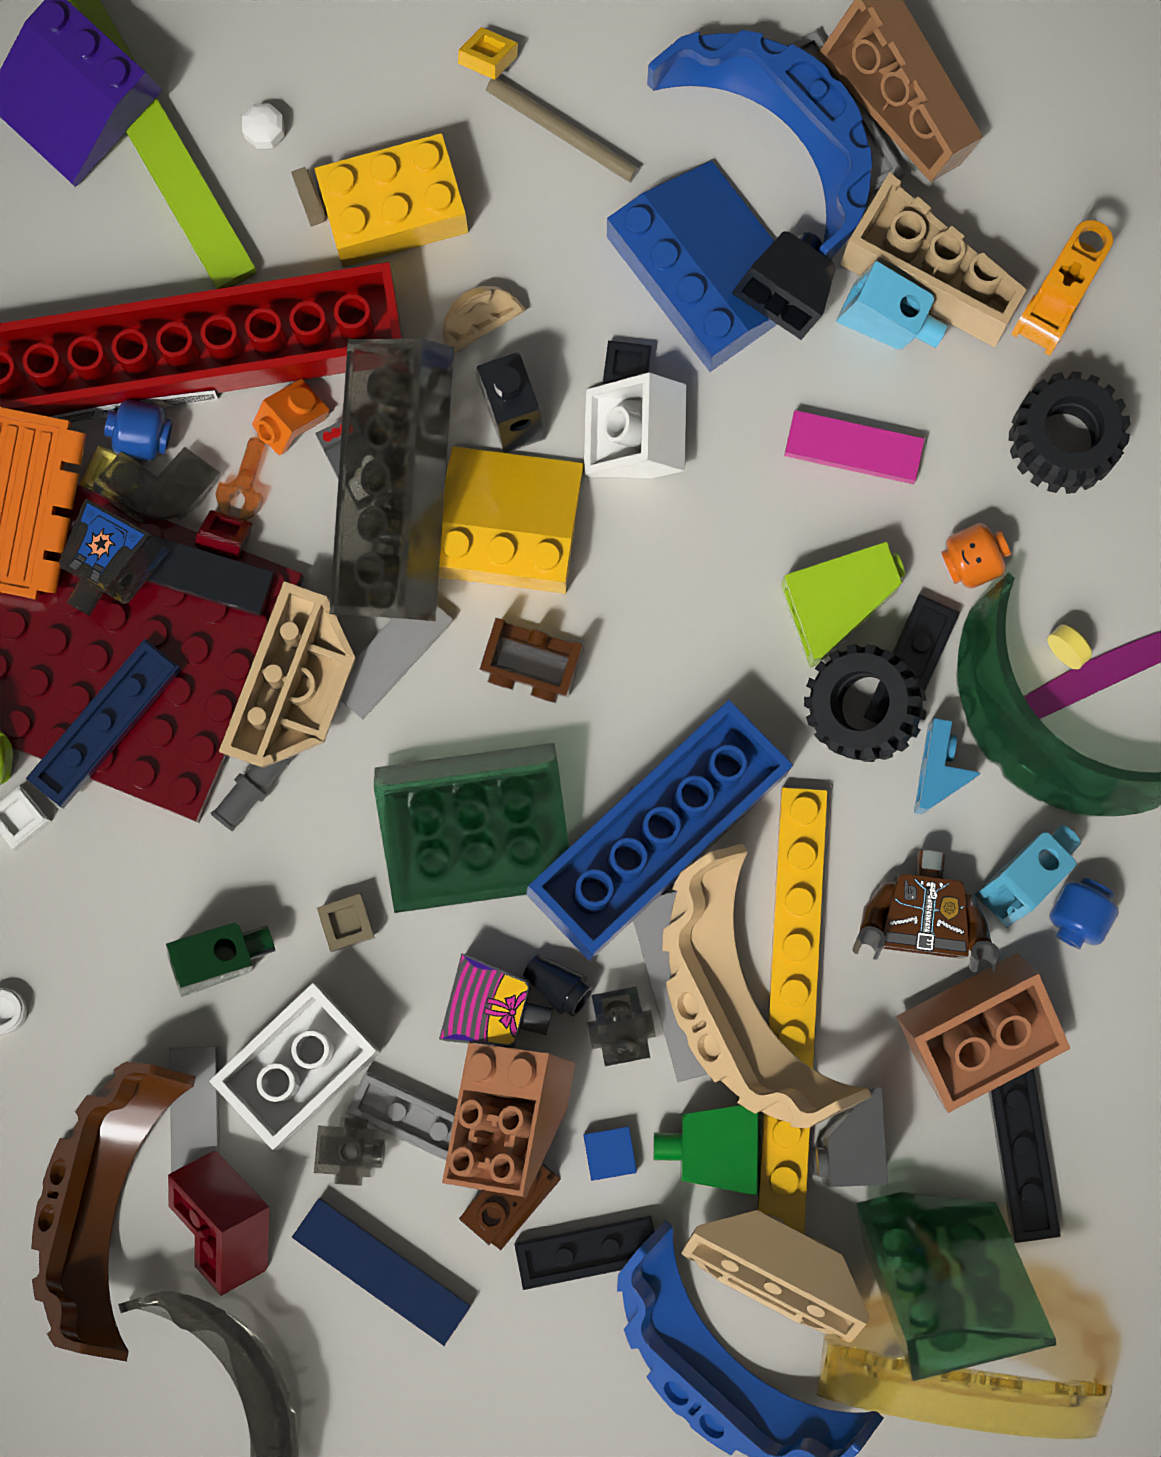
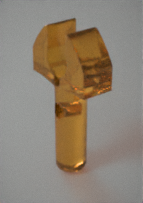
M251 437L248 440L236 479L228 484L219 482L215 493L222 513L228 515L232 499L239 496L242 491L245 503L241 508L239 518L245 521L260 511L264 500L263 495L255 492L253 487L265 448V442L260 438Z

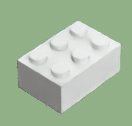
M312 983L209 1082L272 1150L281 1149L368 1066L381 1051L319 985Z

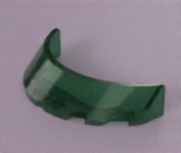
M1008 572L969 610L962 627L956 671L957 691L960 694L962 707L968 721L966 724L977 746L990 763L997 765L1002 772V776L1017 789L1039 802L1043 801L1054 807L1070 811L1072 814L1089 817L1125 816L1141 814L1158 808L1161 805V772H1138L1120 769L1100 763L1079 753L1055 736L1036 716L1027 703L1016 682L1007 650L1006 613L1010 591L1015 577Z

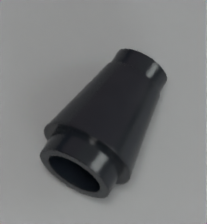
M537 954L530 961L523 973V977L528 979L560 1014L566 1012L572 1017L581 1011L594 989V986L586 982V975L548 958H544L540 954Z

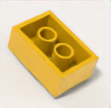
M442 133L314 168L342 267L468 233L466 213Z

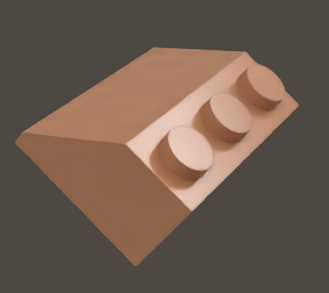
M1019 953L999 962L996 971H992L991 966L896 1016L914 1057L947 1113L1071 1049L1039 973Z

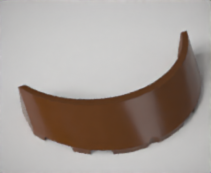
M124 1062L113 1070L115 1077L96 1096L87 1095L75 1110L78 1121L68 1139L59 1138L43 1179L42 1194L36 1206L31 1249L39 1251V1274L32 1279L34 1298L36 1301L43 1302L51 1330L46 1334L54 1347L127 1362L129 1350L124 1344L114 1318L108 1276L110 1238L117 1203L129 1168L145 1137L165 1110L177 1098L191 1089L196 1080V1076L152 1064Z

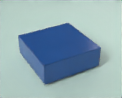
M629 1126L583 1134L591 1181L637 1173Z

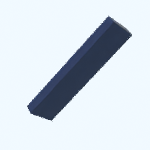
M144 639L26 779L59 807L64 809L182 669Z
M321 1198L317 1199L291 1237L443 1346H445L472 1306Z

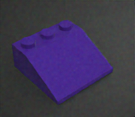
M44 0L24 22L0 69V117L76 187L163 90L140 66L68 0Z

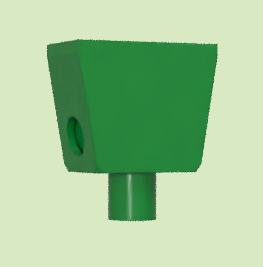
M742 1105L681 1114V1133L654 1132L653 1160L680 1161L681 1181L757 1195L758 1113L755 1114Z

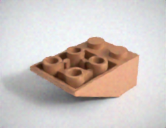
M468 1043L442 1183L527 1197L567 1111L576 1062L549 1053Z

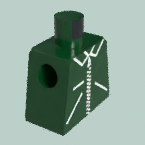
M238 922L166 943L167 956L181 997L248 974L252 971L251 959L276 951L267 925L242 933ZM230 947L235 953L233 959L222 961L216 957L215 951L218 948Z

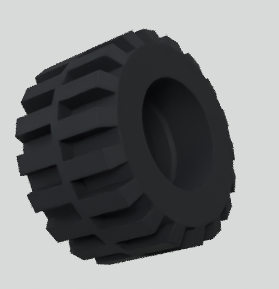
M1072 371L1066 379L1062 372L1053 374L1048 382L1045 379L1038 382L1032 392H1028L1016 411L1011 422L1013 426L1009 431L1008 441L1014 442L1010 453L1012 459L1020 458L1021 462L1017 468L1022 475L1027 471L1034 475L1030 482L1038 487L1043 481L1049 484L1047 491L1057 493L1061 487H1065L1066 494L1076 493L1080 487L1087 490L1093 487L1098 480L1102 481L1124 454L1123 449L1127 446L1130 434L1125 433V431L1131 425L1130 416L1121 415L1126 404L1122 398L1115 401L1112 395L1116 390L1110 384L1105 388L1099 386L1100 378L1091 374L1088 380L1081 379L1082 372ZM1055 414H1069L1080 419L1090 432L1091 449L1085 452L1072 453L1057 447L1048 436L1046 418Z
M857 644L849 645L844 652L835 650L830 653L831 660L827 663L820 661L815 667V670L819 672L815 680L809 677L806 687L811 689L810 697H804V707L809 708L810 715L806 716L808 725L814 727L816 731L815 737L819 742L828 746L827 749L853 760L875 762L876 759L886 760L892 758L893 753L896 751L903 752L910 746L907 743L911 737L917 738L921 729L917 728L920 719L925 720L926 710L923 709V701L927 700L925 691L921 689L919 684L922 681L906 661L886 649L884 650L866 644V647H860ZM867 677L879 679L886 685L889 693L890 702L887 714L878 725L871 729H854L848 725L843 715L842 704L845 693L852 684L860 679Z

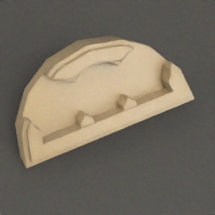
M480 286L465 292L452 303L444 318L442 336L446 350L451 355L523 313L526 311L512 293L497 286Z

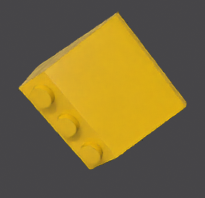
M452 446L437 517L430 564L434 577L566 594L584 463Z

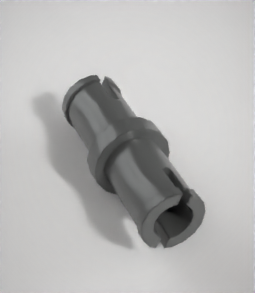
M287 758L264 768L252 764L244 775L239 773L235 777L236 785L210 814L233 832L236 828L235 826L258 800L260 802L265 800L268 796L265 791L291 761Z

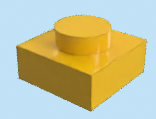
M480 27L458 49V64L495 80L516 59L518 42Z

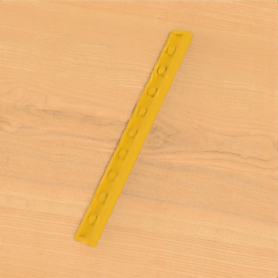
M782 787L780 791L768 1026L797 1058L813 1069L827 790ZM763 1113L757 1210L766 1215L779 1217L787 1226L804 1234L810 1127H791V1123Z

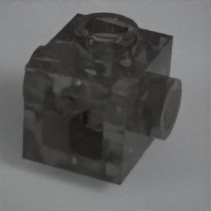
M637 986L591 995L596 1020L587 1022L592 1050L602 1049L605 1066L651 1058L647 1039L656 1037L651 1010L642 1011Z
M340 1117L339 1126L318 1125L314 1173L335 1175L334 1184L362 1186L363 1177H373L375 1167L383 1168L385 1140L378 1139L379 1129L367 1128L368 1119ZM348 1143L354 1144L357 1148V1155L353 1160L349 1159L345 1153Z

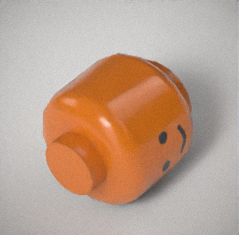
M977 523L950 535L946 540L947 549L941 551L954 584L962 582L969 589L976 588L1004 575L1006 564L1003 558L1012 555L1002 531L1000 530L992 534L991 529L985 523Z

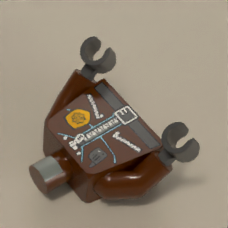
M918 850L916 875L898 874L893 881L885 882L878 888L863 908L860 931L852 948L853 952L858 954L862 944L871 946L875 951L874 960L878 959L882 949L957 959L968 957L970 950L969 968L972 972H977L979 959L988 960L992 964V971H996L1000 951L991 941L987 921L974 895L965 890L963 881L943 879L945 853L931 850Z

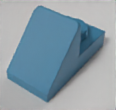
M934 718L928 724L914 806V813L924 814L980 775V772L945 766L946 761H953L957 745V735L950 734L952 721Z

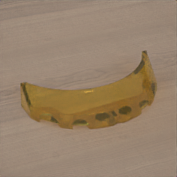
M829 1339L823 1340L817 1396L868 1411H877L881 1414L969 1430L1052 1439H1088L1097 1437L1112 1395V1384L1104 1379L1094 1378L1093 1382L1082 1380L1059 1382L885 1356L871 1350L841 1345Z

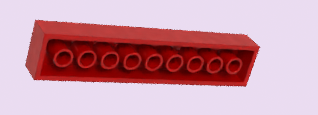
M390 262L0 323V407L43 416H53L122 403L126 399L141 400L215 390V393L298 381L301 378L304 380L407 363Z

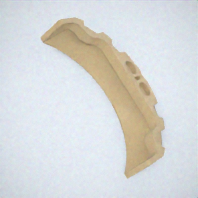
M742 843L712 851L679 874L672 889L676 890L677 893L672 907L670 925L663 929L662 951L669 952L671 979L666 982L669 999L677 1023L685 1032L688 1045L696 1059L714 1082L721 1080L731 1091L740 1097L737 1103L755 1114L763 1112L776 1119L789 1122L791 1127H812L871 1098L872 1095L868 1088L856 1087L835 1081L803 1063L777 1038L767 1025L746 985L735 943L734 900L740 870L747 855V850Z

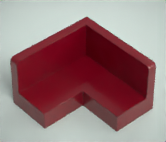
M212 1151L168 1174V1207L195 1235L194 1267L220 1296L267 1270L270 1207L217 1151Z

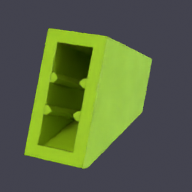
M887 542L784 575L781 587L810 668L817 666L820 661L825 660L830 653L838 648L897 593L902 584L901 578L905 577V572L899 554L897 552L891 553Z

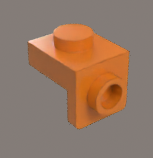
M301 378L265 398L253 420L252 426L263 442L268 444L278 455H282L288 451L295 437L325 421L330 409Z

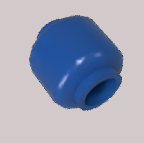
M126 399L120 404L118 412L109 410L104 436L112 438L111 445L115 454L151 462L156 459L159 453L166 454L173 420L166 418L165 409L160 405Z
M1085 877L1080 882L1072 881L1067 883L1049 914L1051 922L1059 929L1056 937L1077 949H1081L1083 943L1089 945L1101 944L1119 914L1118 906L1113 901L1115 894L1102 884Z

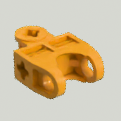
M1087 220L1081 222L1075 228L1037 295H1033L1011 333L1012 336L1017 338L1020 334L1046 349L1044 354L1050 357L1072 320V313L1112 247L1113 236L1105 224L1096 220ZM1086 231L1098 233L1103 240V248L1097 252L1091 245L1079 242V235Z

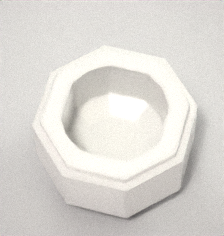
M270 103L253 104L242 115L244 138L256 149L274 148L285 137L282 114Z

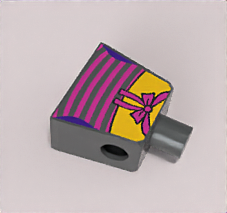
M461 953L439 1040L453 1043L516 1047L520 1029L547 1035L553 1008L527 1002L531 989L530 982L470 955Z

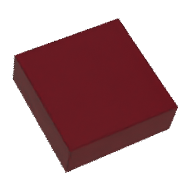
M210 510L197 532L195 546L238 559L250 537L253 523Z

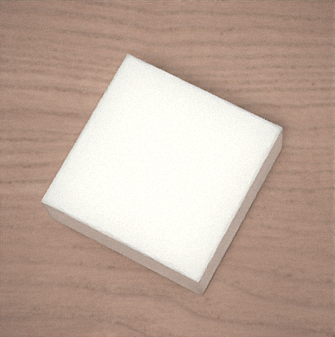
M22 786L17 787L0 801V834L14 850H18L52 822Z

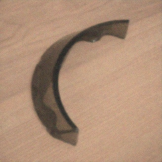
M168 1290L136 1297L118 1304L120 1313L139 1309L172 1321L180 1329L189 1331L214 1353L230 1375L241 1398L249 1428L250 1457H299L297 1415L290 1404L291 1393L287 1382L269 1350L246 1325L230 1313L208 1301Z

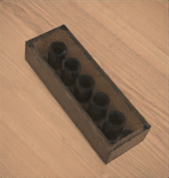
M423 338L348 339L329 614L436 622L454 360L453 346Z

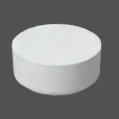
M0 988V1034H10L17 1031L24 1024L28 1012L27 1004L23 996L17 991Z

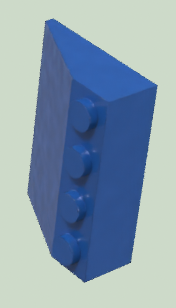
M713 161L707 162L640 194L607 218L608 240L709 372L778 325L731 294L753 263L766 251L774 240Z

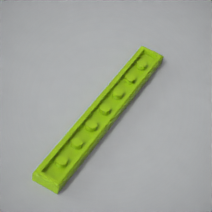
M68 0L136 63L100 0ZM155 98L127 129L126 133L216 289L232 287L257 273L256 268L158 99Z

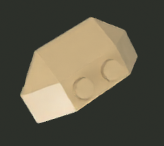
M285 581L283 582L221 744L220 753L264 768L325 743L356 660L327 596Z
M755 1210L698 1225L681 1252L683 1256L695 1261L702 1270L723 1284L799 1324L825 1334H837L838 1338L846 1342L852 1343L869 1320V1313L843 1255L829 1248L824 1241L815 1237H808L792 1229L782 1219L774 1215H766Z

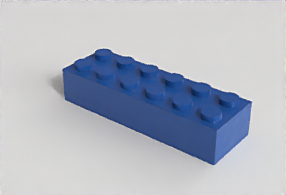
M728 700L528 885L526 895L572 944L591 961L673 884L683 870L695 863L787 776L793 764Z

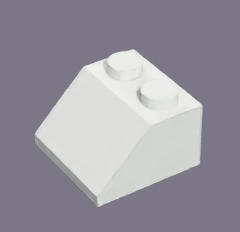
M649 372L586 389L584 475L588 477L656 478L685 471L686 384Z

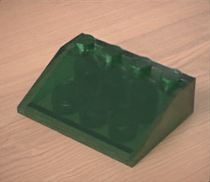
M555 743L374 768L373 788L394 913L526 895L528 885L569 848Z
M898 1192L856 1203L862 1242L912 1381L1056 1345L1055 1335L996 1202Z

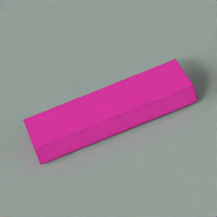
M794 410L784 456L914 485L925 438Z

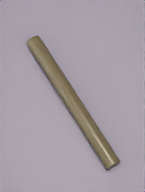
M498 77L495 80L491 79L486 87L488 93L629 183L637 175L639 167Z

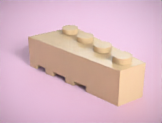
M889 172L850 237L840 265L860 276L875 261L885 265L934 296V302L929 313L995 348L1027 289L985 253L978 254L963 241L965 236L953 226L948 228L930 213L931 207L918 196L914 199L900 187L901 181Z

